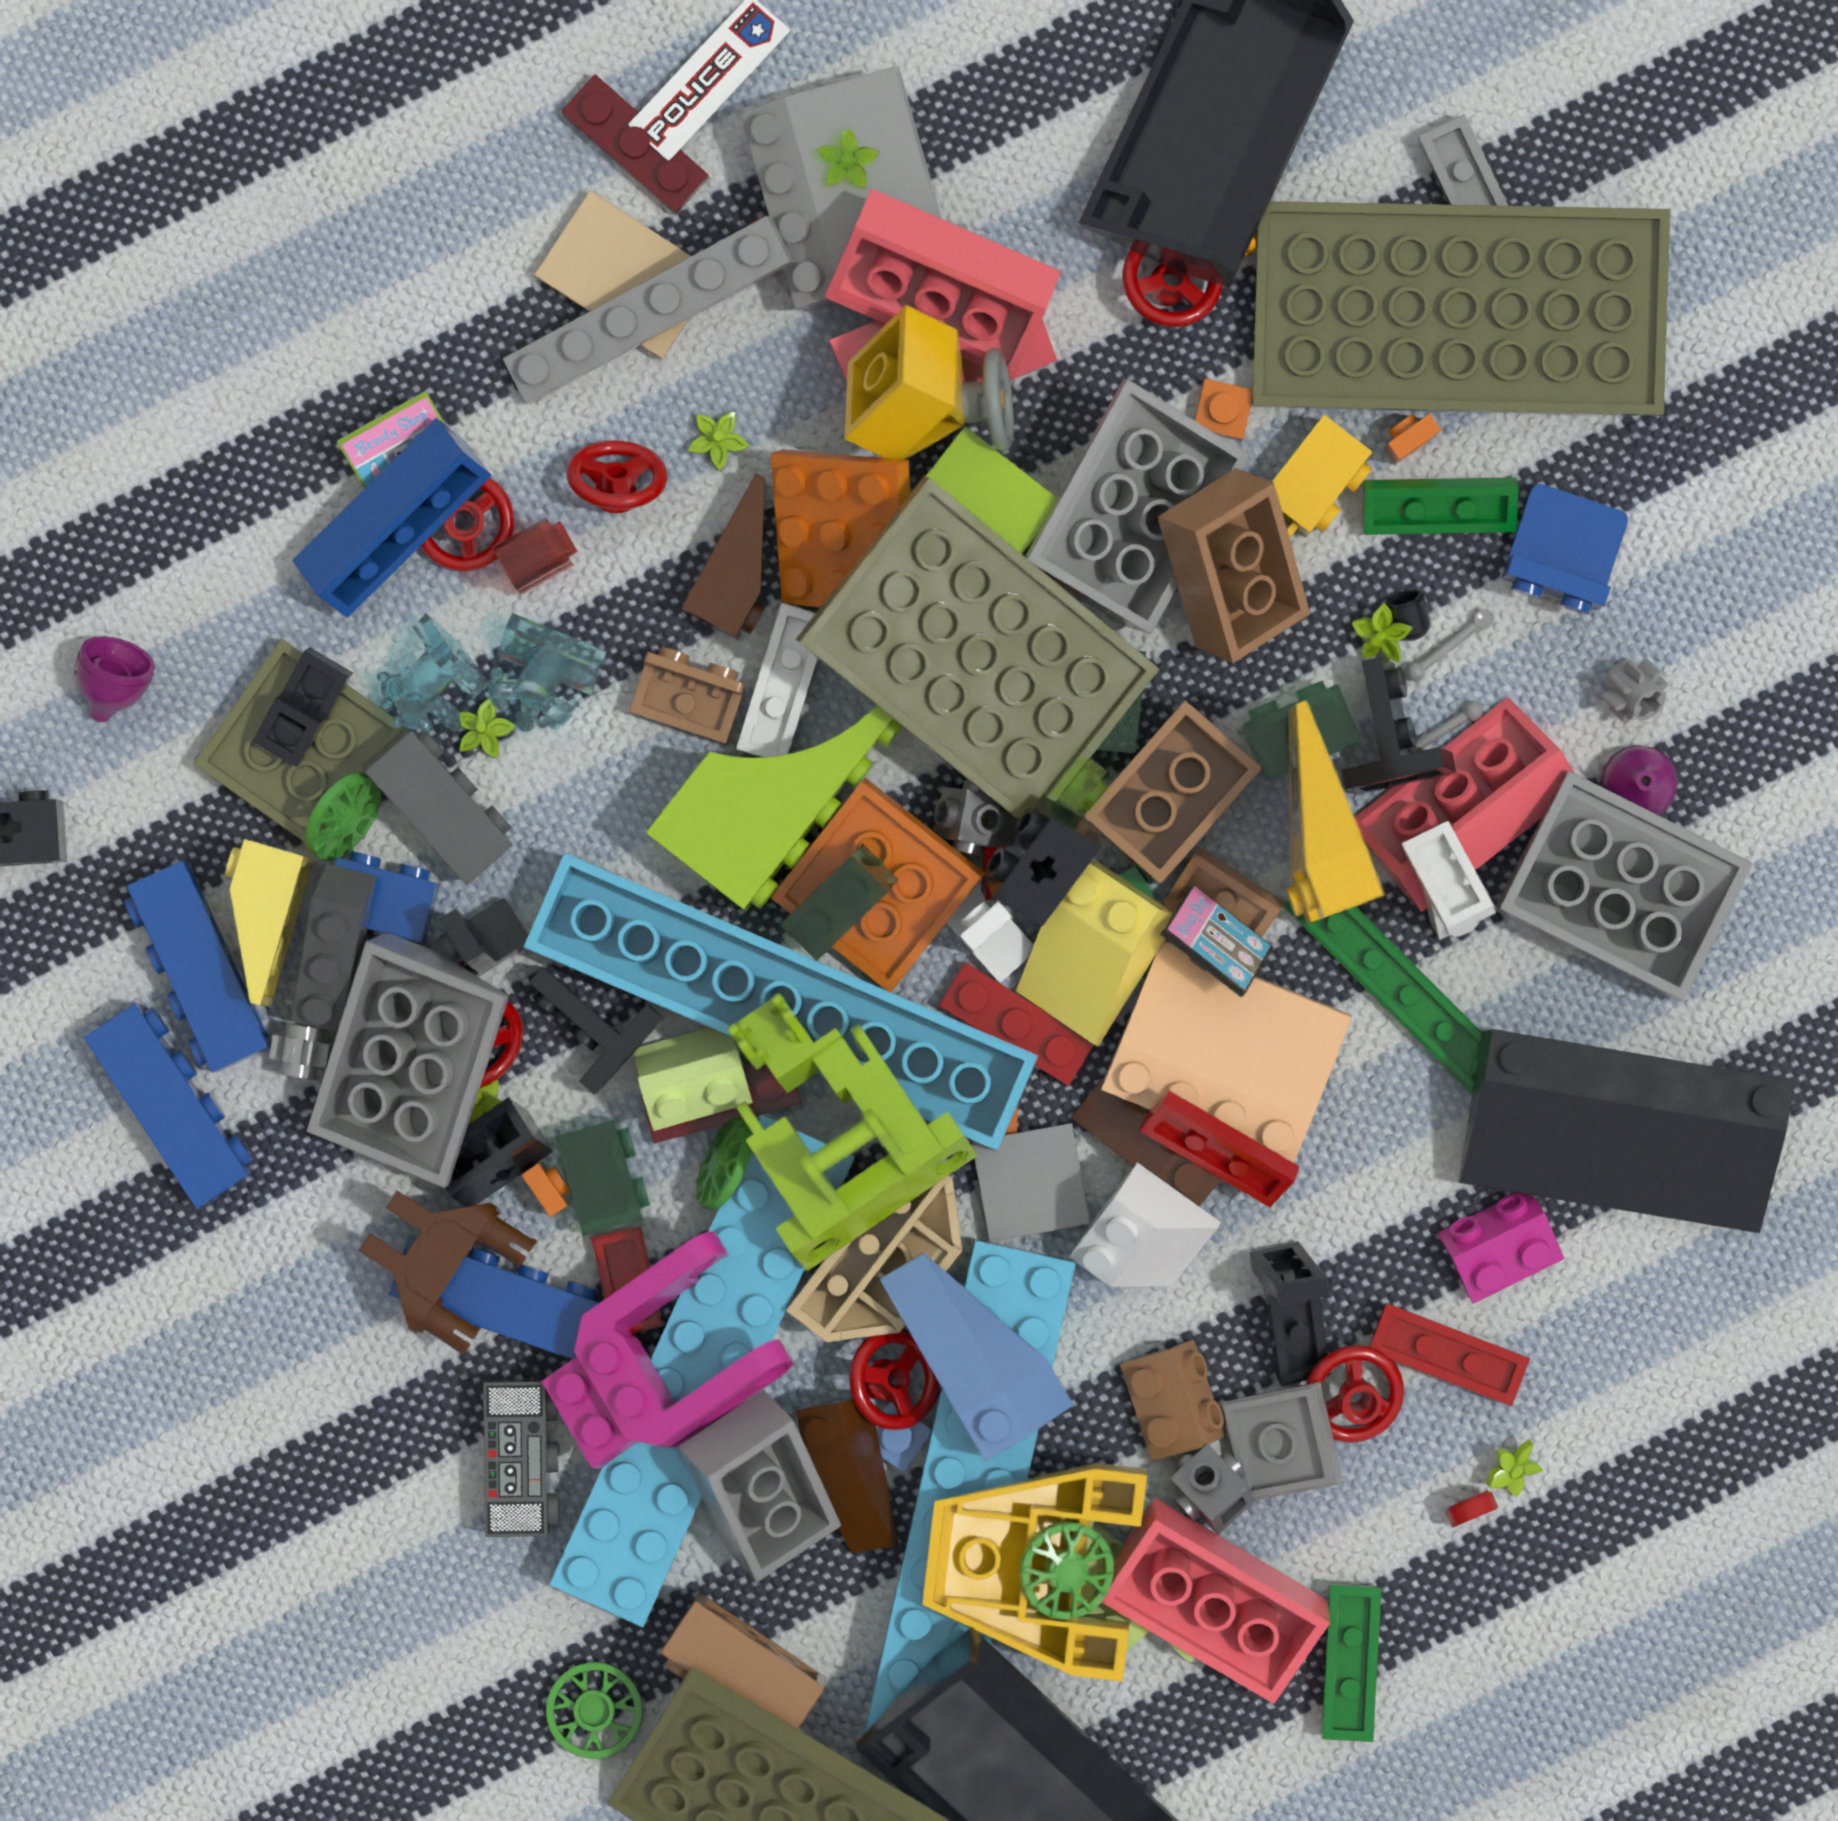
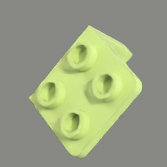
M708 1027L641 1046L634 1052L639 1075L638 1082L653 1131L733 1109L744 1101L747 1104L753 1103L736 1040L733 1037Z

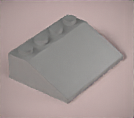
M898 66L784 96L740 112L768 214L772 217L794 263L785 267L784 271L795 309L821 310L838 304L824 298L871 188L942 219Z
M1124 378L1025 557L1050 578L1059 582L1090 605L1129 628L1152 634L1178 587L1158 516L1235 468L1243 470L1250 454L1132 381Z
M1567 771L1518 860L1495 906V911L1674 1001H1685L1753 863L1571 771Z
M386 933L366 941L307 1132L443 1188L447 1187L509 995L439 953L391 933Z

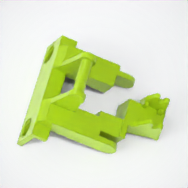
M780 993L727 1028L756 1070L767 1064L787 1093L821 1071L843 1104L854 1099L865 1118L811 1154L785 1116L767 1129H764L746 1101L736 1106L753 1132V1135L747 1138L746 1142L795 1214L775 1229L793 1256L807 1271L978 1156L948 1111L928 1125L926 1124L859 1024L850 1030L855 1036L854 1041L863 1054L866 1053L870 1059L863 1065L837 1028L816 1042H813ZM877 1136L889 1154L835 1190L824 1171ZM956 1153V1154H955L954 1156H952L950 1159H948L947 1161L941 1163V1162H942L943 1160H945L947 1157H949L950 1155ZM826 1241V1243H824L822 1246L813 1250L816 1246Z

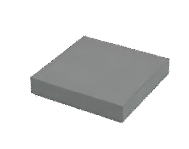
M1072 1123L1005 1135L998 1151L971 1141L972 1147L978 1154L974 1159L989 1242L1090 1224Z
M1320 1382L1221 1402L1232 1456L1246 1471V1474L1241 1479L1249 1486L1255 1500L1334 1486L1343 1482Z

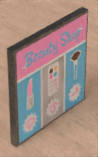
M1194 884L1189 887L1160 933L1189 956L1191 962L1204 972L1208 971L1241 998L1246 994L1273 948L1271 944Z

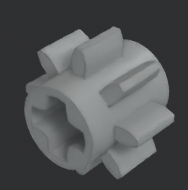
M1647 658L1642 660L1638 666L1629 659L1616 664L1608 672L1604 683L1607 691L1602 694V698L1610 705L1608 709L1624 723L1631 715L1640 721L1648 720L1655 716L1663 707L1666 698L1663 690L1668 687V683L1660 676L1662 672Z
M286 1023L284 1036L272 1035L268 1059L280 1060L277 1074L315 1080L317 1067L327 1068L333 1044L322 1043L324 1029Z

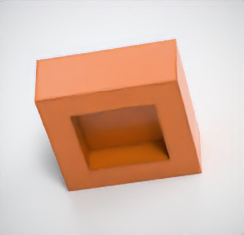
M1204 379L1195 421L1221 437L1243 441L1253 398V389Z
M1430 413L1419 421L1414 414H1411L1388 431L1393 440L1385 446L1384 450L1396 465L1437 436L1441 429Z
M538 1163L521 1175L550 1217L570 1205L564 1195L569 1193L571 1188L555 1166L546 1170L542 1163Z

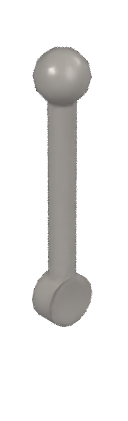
M1487 609L1478 610L1473 615L1471 623L1422 661L1409 663L1405 670L1407 678L1413 682L1422 680L1425 676V670L1478 629L1485 630L1491 627L1494 622L1492 612Z
M1476 701L1466 703L1463 712L1419 738L1416 747H1411L1412 753L1418 752L1467 720L1476 721L1481 718L1483 714L1482 706Z

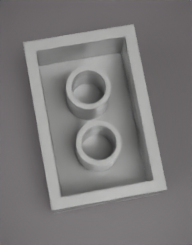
M764 1390L678 1446L727 1551L756 1582H759L841 1526L793 1419Z

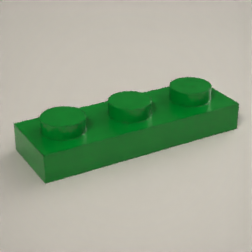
M1517 477L1364 480L1363 534L1517 532L1519 488Z
M1329 1583L1328 1610L1330 1624L1326 1628L1321 1720L1322 1739L1373 1742L1382 1589L1380 1586Z

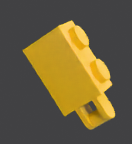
M1326 415L1322 416L1272 481L1276 488L1284 520L1290 524L1287 529L1289 539L1296 530L1306 537L1314 527L1323 533L1341 510L1340 507L1334 504V501L1345 487L1354 493L1372 470L1365 463L1372 454V451Z

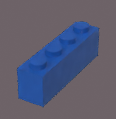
M435 418L292 561L317 596L348 618L492 474L464 439L438 418Z
M182 860L127 885L126 887L131 898L124 900L126 908L135 926L139 928L144 925L153 944L146 947L147 954L157 974L166 972L174 990L167 993L168 1000L178 1020L181 1021L187 1018L195 1037L189 1039L188 1042L199 1066L204 1067L208 1065L212 1073H218L268 1050L271 1040L254 1004L250 1003L248 990L190 863Z
M134 1003L83 1038L195 1208H203L254 1174L248 1166V1163L253 1161L254 1158L238 1135L230 1138L219 1122L226 1116L212 1094L207 1092L202 1096L191 1078L197 1075V1071L186 1054L181 1049L174 1053L163 1036L169 1032V1029L156 1009L152 1006L145 1010L142 1004Z
M411 1235L408 1237L403 1250L404 1255H406L417 1236ZM472 1246L470 1253L466 1255L440 1297L444 1299L442 1305L475 1326L478 1325L495 1333L574 1359L576 1357L574 1349L581 1317L602 1302L595 1299L597 1289L568 1280L566 1288L546 1282L549 1275L546 1271L526 1264H522L518 1271L498 1265L501 1258L500 1255ZM394 1278L388 1295L400 1299Z

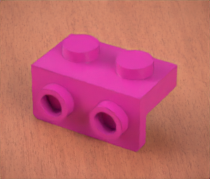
M1521 1193L1507 1195L1500 1199L1497 1204L1472 1216L1460 1218L1450 1227L1438 1233L1443 1246L1451 1257L1465 1292L1473 1304L1564 1260L1546 1214L1533 1195Z

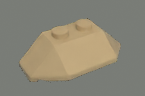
M947 1176L826 1258L786 1311L826 1342L899 1333L906 1324L881 1283L880 1278L922 1253L929 1256L947 1272L963 1251L953 1178Z

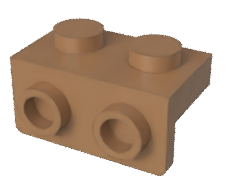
M662 646L658 655L647 652L644 659L645 665L629 712L727 745L746 688L745 684L736 681L739 672L714 663H709L707 671L687 665L690 658L689 655Z
M1198 847L1167 894L1162 905L1177 914L1193 887L1196 886L1262 938L1285 902Z
M1194 1340L1133 1358L1120 1364L1151 1461L1202 1448L1225 1436L1223 1413L1219 1404L1214 1401L1207 1380V1364L1202 1354L1198 1352Z

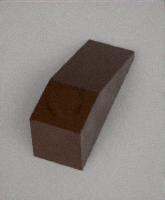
M755 473L682 606L684 612L735 640H738L742 631L751 635L765 610L758 602L762 597L766 481L764 477Z
M1102 1078L1071 1118L1132 1167L1139 1163L1193 1203L1200 1206L1221 1179L1139 1132L1147 1112L1133 1102L1101 1090L1104 1078Z
M852 1397L824 1401L796 1410L801 1438L841 1523L839 1530L850 1552L855 1553L900 1545L876 1425L869 1422L860 1413Z

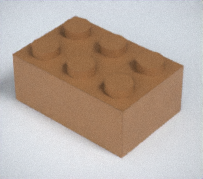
M1235 468L1158 516L1196 648L1235 663L1310 615L1273 482Z
M1185 700L1085 813L1083 818L1093 823L1097 833L1159 886L1259 773L1262 767Z
M701 1592L697 1594L661 1651V1654L667 1657L665 1666L682 1679L686 1677L693 1666L796 1729L799 1728L825 1689L826 1677Z

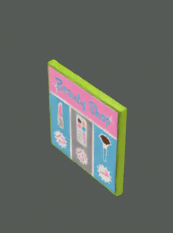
M424 391L337 440V443L365 489L435 418H438L443 423L444 421L428 393Z

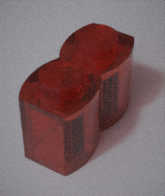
M547 517L492 547L513 586L520 595L527 593L573 567L574 564L570 556L578 552L561 521L551 525Z

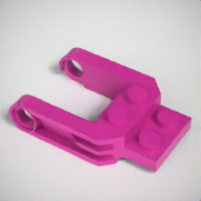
M715 1231L703 1233L689 1240L583 1314L574 1349L576 1357L541 1381L591 1468L600 1469L637 1442L678 1448V1446L780 1378L793 1366L794 1362L781 1340H772L753 1349L683 1399L673 1404V1397L639 1339L630 1333L629 1329L699 1281L697 1277L699 1274L714 1265L723 1256L729 1255Z

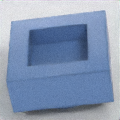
M890 1401L883 1412L890 1415H898L895 1405ZM922 1421L910 1428L895 1431L876 1426L882 1458L902 1472H905L931 1434L932 1428Z

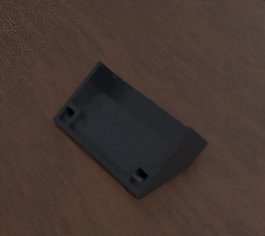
M1183 0L1078 222L1081 227L1185 275L1230 288L1354 23L1342 0Z
M1496 1029L1482 1031L1458 1183L1760 1233L1787 1132L1795 1080Z
M973 1627L935 1655L856 1743V1750L903 1793L950 1821H1179Z

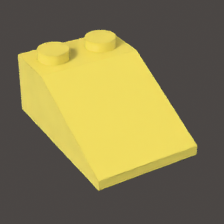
M244 839L241 849L233 847L227 863L225 877L232 878L230 894L250 1003L260 1006H272L314 859Z
M1092 860L1043 926L1041 925L1016 992L1092 1044L1099 1046L1170 933L1168 927L1177 914L1101 863Z

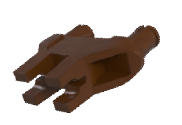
M397 1190L386 1209L415 1226L421 1232L406 1255L369 1233L358 1251L394 1274L409 1331L414 1334L417 1332L422 1334L425 1330L463 1356L471 1344L453 1331L458 1330L474 1340L481 1327L475 1326L442 1305L444 1299L440 1296L473 1245L478 1247L482 1243L519 1269L526 1256L509 1245L510 1242H514L530 1253L537 1240L531 1239L497 1217L500 1212L496 1210L497 1206L492 1203L432 1213Z

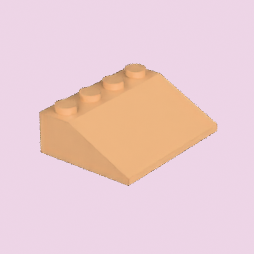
M1165 939L1149 968L1105 1074L1101 1090L1150 1110L1167 1090H1170L1294 1163L1314 1117L1352 1015L1253 975L1244 990L1196 951Z

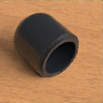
M1405 590L1391 595L1385 601V604L1392 613L1391 624L1403 623L1413 627L1402 641H1415L1427 634L1431 626V620L1422 592L1418 590Z

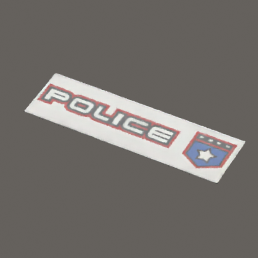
M744 0L628 125L630 127L638 126L643 128L649 135L650 145L669 161L791 30L758 0Z

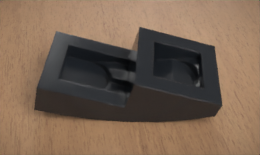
M311 647L304 650L285 688L275 698L253 742L292 765L299 766L329 718L353 672Z

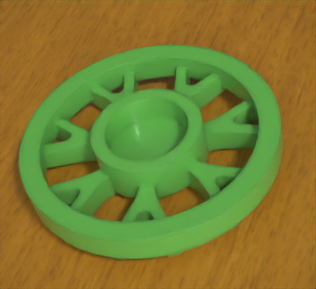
M353 773L345 776L329 788L317 803L308 821L305 834L307 849L317 858L324 861L336 860V858H340L346 853L353 851L354 847L362 839H365L366 833L377 819L376 815L381 805V789L368 775ZM360 785H362V788L357 796ZM321 823H323L325 829L319 831Z
M741 1118L729 1119L721 1129L717 1130V1135L712 1143L708 1145L709 1149L703 1163L701 1162L699 1165L701 1169L695 1181L697 1184L695 1198L701 1207L715 1211L729 1200L739 1185L748 1165L752 1150L746 1139L752 1136L753 1132L745 1120Z
M1065 1521L1054 1523L1036 1533L1026 1545L1019 1564L1020 1586L1028 1602L1041 1613L1061 1620L1079 1618L1094 1610L1107 1595L1113 1579V1557L1106 1541L1093 1529L1077 1522ZM1069 1531H1076L1074 1536L1071 1538ZM1063 1532L1066 1549L1054 1551L1049 1537ZM1084 1533L1093 1542L1082 1556L1075 1552V1549ZM1043 1542L1045 1543V1546H1046V1549H1045V1550L1039 1549V1546H1040ZM1098 1547L1100 1552L1095 1553V1550ZM1035 1552L1048 1557L1044 1571L1030 1568ZM1102 1558V1573L1088 1574L1087 1563ZM1030 1573L1036 1575V1578L1030 1581ZM1047 1580L1053 1589L1044 1597L1038 1599L1032 1588ZM1086 1581L1096 1588L1095 1593L1087 1601L1080 1595L1078 1590ZM1061 1592L1071 1593L1070 1609L1057 1610ZM1051 1600L1050 1608L1044 1605Z
M585 1662L568 1669L554 1683L546 1705L548 1726L556 1741L568 1752L588 1759L606 1758L623 1750L635 1737L641 1724L643 1712L641 1696L634 1681L620 1668L604 1662ZM588 1671H604L602 1690H589ZM583 1672V1680L580 1681L574 1675ZM608 1673L616 1676L613 1681H609ZM569 1679L575 1682L583 1691L576 1701L560 1691V1688ZM621 1680L630 1691V1694L614 1702L607 1691ZM557 1695L564 1700V1703L555 1704ZM632 1698L634 1706L627 1705L626 1701ZM573 1707L575 1721L557 1725L554 1710ZM615 1709H625L634 1712L631 1727L613 1721ZM578 1726L591 1731L585 1748L578 1747L569 1741ZM609 1726L618 1743L603 1749L597 1731ZM568 1728L570 1730L566 1738L561 1733V1729ZM618 1730H624L628 1733L622 1739ZM592 1742H595L598 1750L588 1749Z

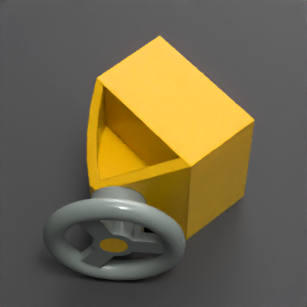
M905 305L848 361L845 440L881 457L904 460L949 435L965 423L987 421L994 446L1000 451H1006L1011 447L1014 434L1012 391L1006 360L1000 349L990 348L986 352L983 363V382H965L957 329Z

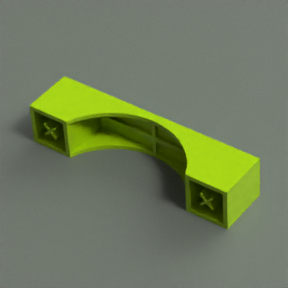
M966 426L926 475V477H929L1024 557L1057 500L1053 494ZM875 706L855 725L838 736L818 746L797 753L776 757L746 758L732 757L709 751L647 830L646 834L746 912L752 904L761 909L779 886L772 880L784 864L790 869L794 868L811 846L804 839L815 824L822 829L827 826L842 806L841 802L836 799L847 783L854 789L860 784L873 767V762L868 759L872 751L878 744L887 749L903 727L878 706Z

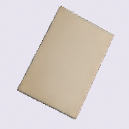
M590 190L534 276L589 312L691 256ZM690 319L640 346L663 360Z

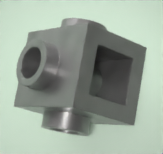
M964 780L963 789L943 787L942 797L937 802L934 812L935 833L942 839L953 841L952 847L960 853L982 856L983 847L998 848L1007 846L1015 833L1017 819L969 780Z
M1208 1444L1199 1452L1193 1450L1187 1453L1174 1468L1175 1474L1170 1478L1178 1493L1173 1498L1175 1504L1193 1522L1200 1516L1218 1535L1255 1502L1249 1486L1241 1479L1246 1474L1243 1467L1226 1450L1219 1456Z

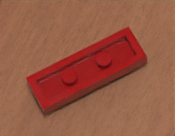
M966 962L938 1005L975 1029L1038 1055L1035 1066L1067 1086L1070 1085L1094 1046L1090 1041L1044 1010Z
M1167 1090L1146 1114L1139 1132L1269 1208L1295 1182L1300 1166L1170 1090Z
M1386 1302L1368 1345L1382 1351L1390 1360L1510 1406L1514 1403L1530 1358Z

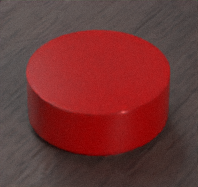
M1487 1490L1447 1507L1445 1514L1453 1528L1499 1507L1492 1491L1489 1492Z

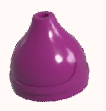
M101 636L92 637L84 641L77 654L74 675H76L79 691L88 703L90 717L98 722H107L116 712L134 705L142 698L147 687H149L154 676L155 665L153 659L145 650L126 640Z
M1642 745L1622 748L1610 756L1602 768L1599 786L1658 816L1666 812L1674 800L1678 784L1675 768L1668 756L1653 747Z

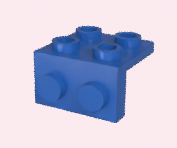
M1544 484L1535 485L1530 490L1501 579L1513 582L1511 589L1526 596L1540 599L1543 592L1561 599V607L1577 613L1589 615L1591 609L1600 610L1605 606L1611 589L1607 584L1628 524L1627 514L1622 510Z

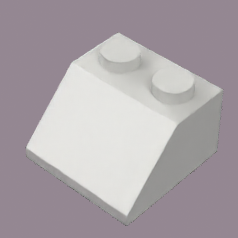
M1137 1163L1092 1220L1069 1258L1110 1287L1172 1286L1218 1229L1221 1222Z

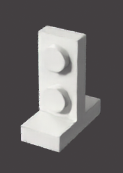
M1449 821L1402 843L1403 851L1422 885L1430 922L1439 940L1450 935L1454 937L1462 936L1472 931L1479 921L1495 914L1494 905Z
M978 883L951 916L947 924L992 976L1001 983L1029 958L1034 944L1012 921V916L999 901L985 900L981 892V884Z

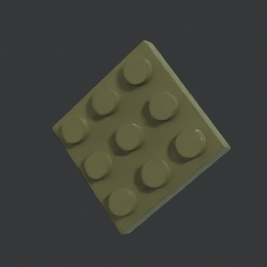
M281 638L193 764L305 842L306 828L310 816L328 789L347 775L353 773L366 774L362 765L401 732L406 725L347 685L299 766L292 765L253 742L275 698L282 693L303 654ZM360 785L357 796L362 788V785ZM321 823L319 831L325 829L323 823Z

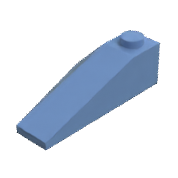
M925 1253L880 1278L893 1304L985 1461L1031 1435L1073 1406L1071 1399L1048 1360Z

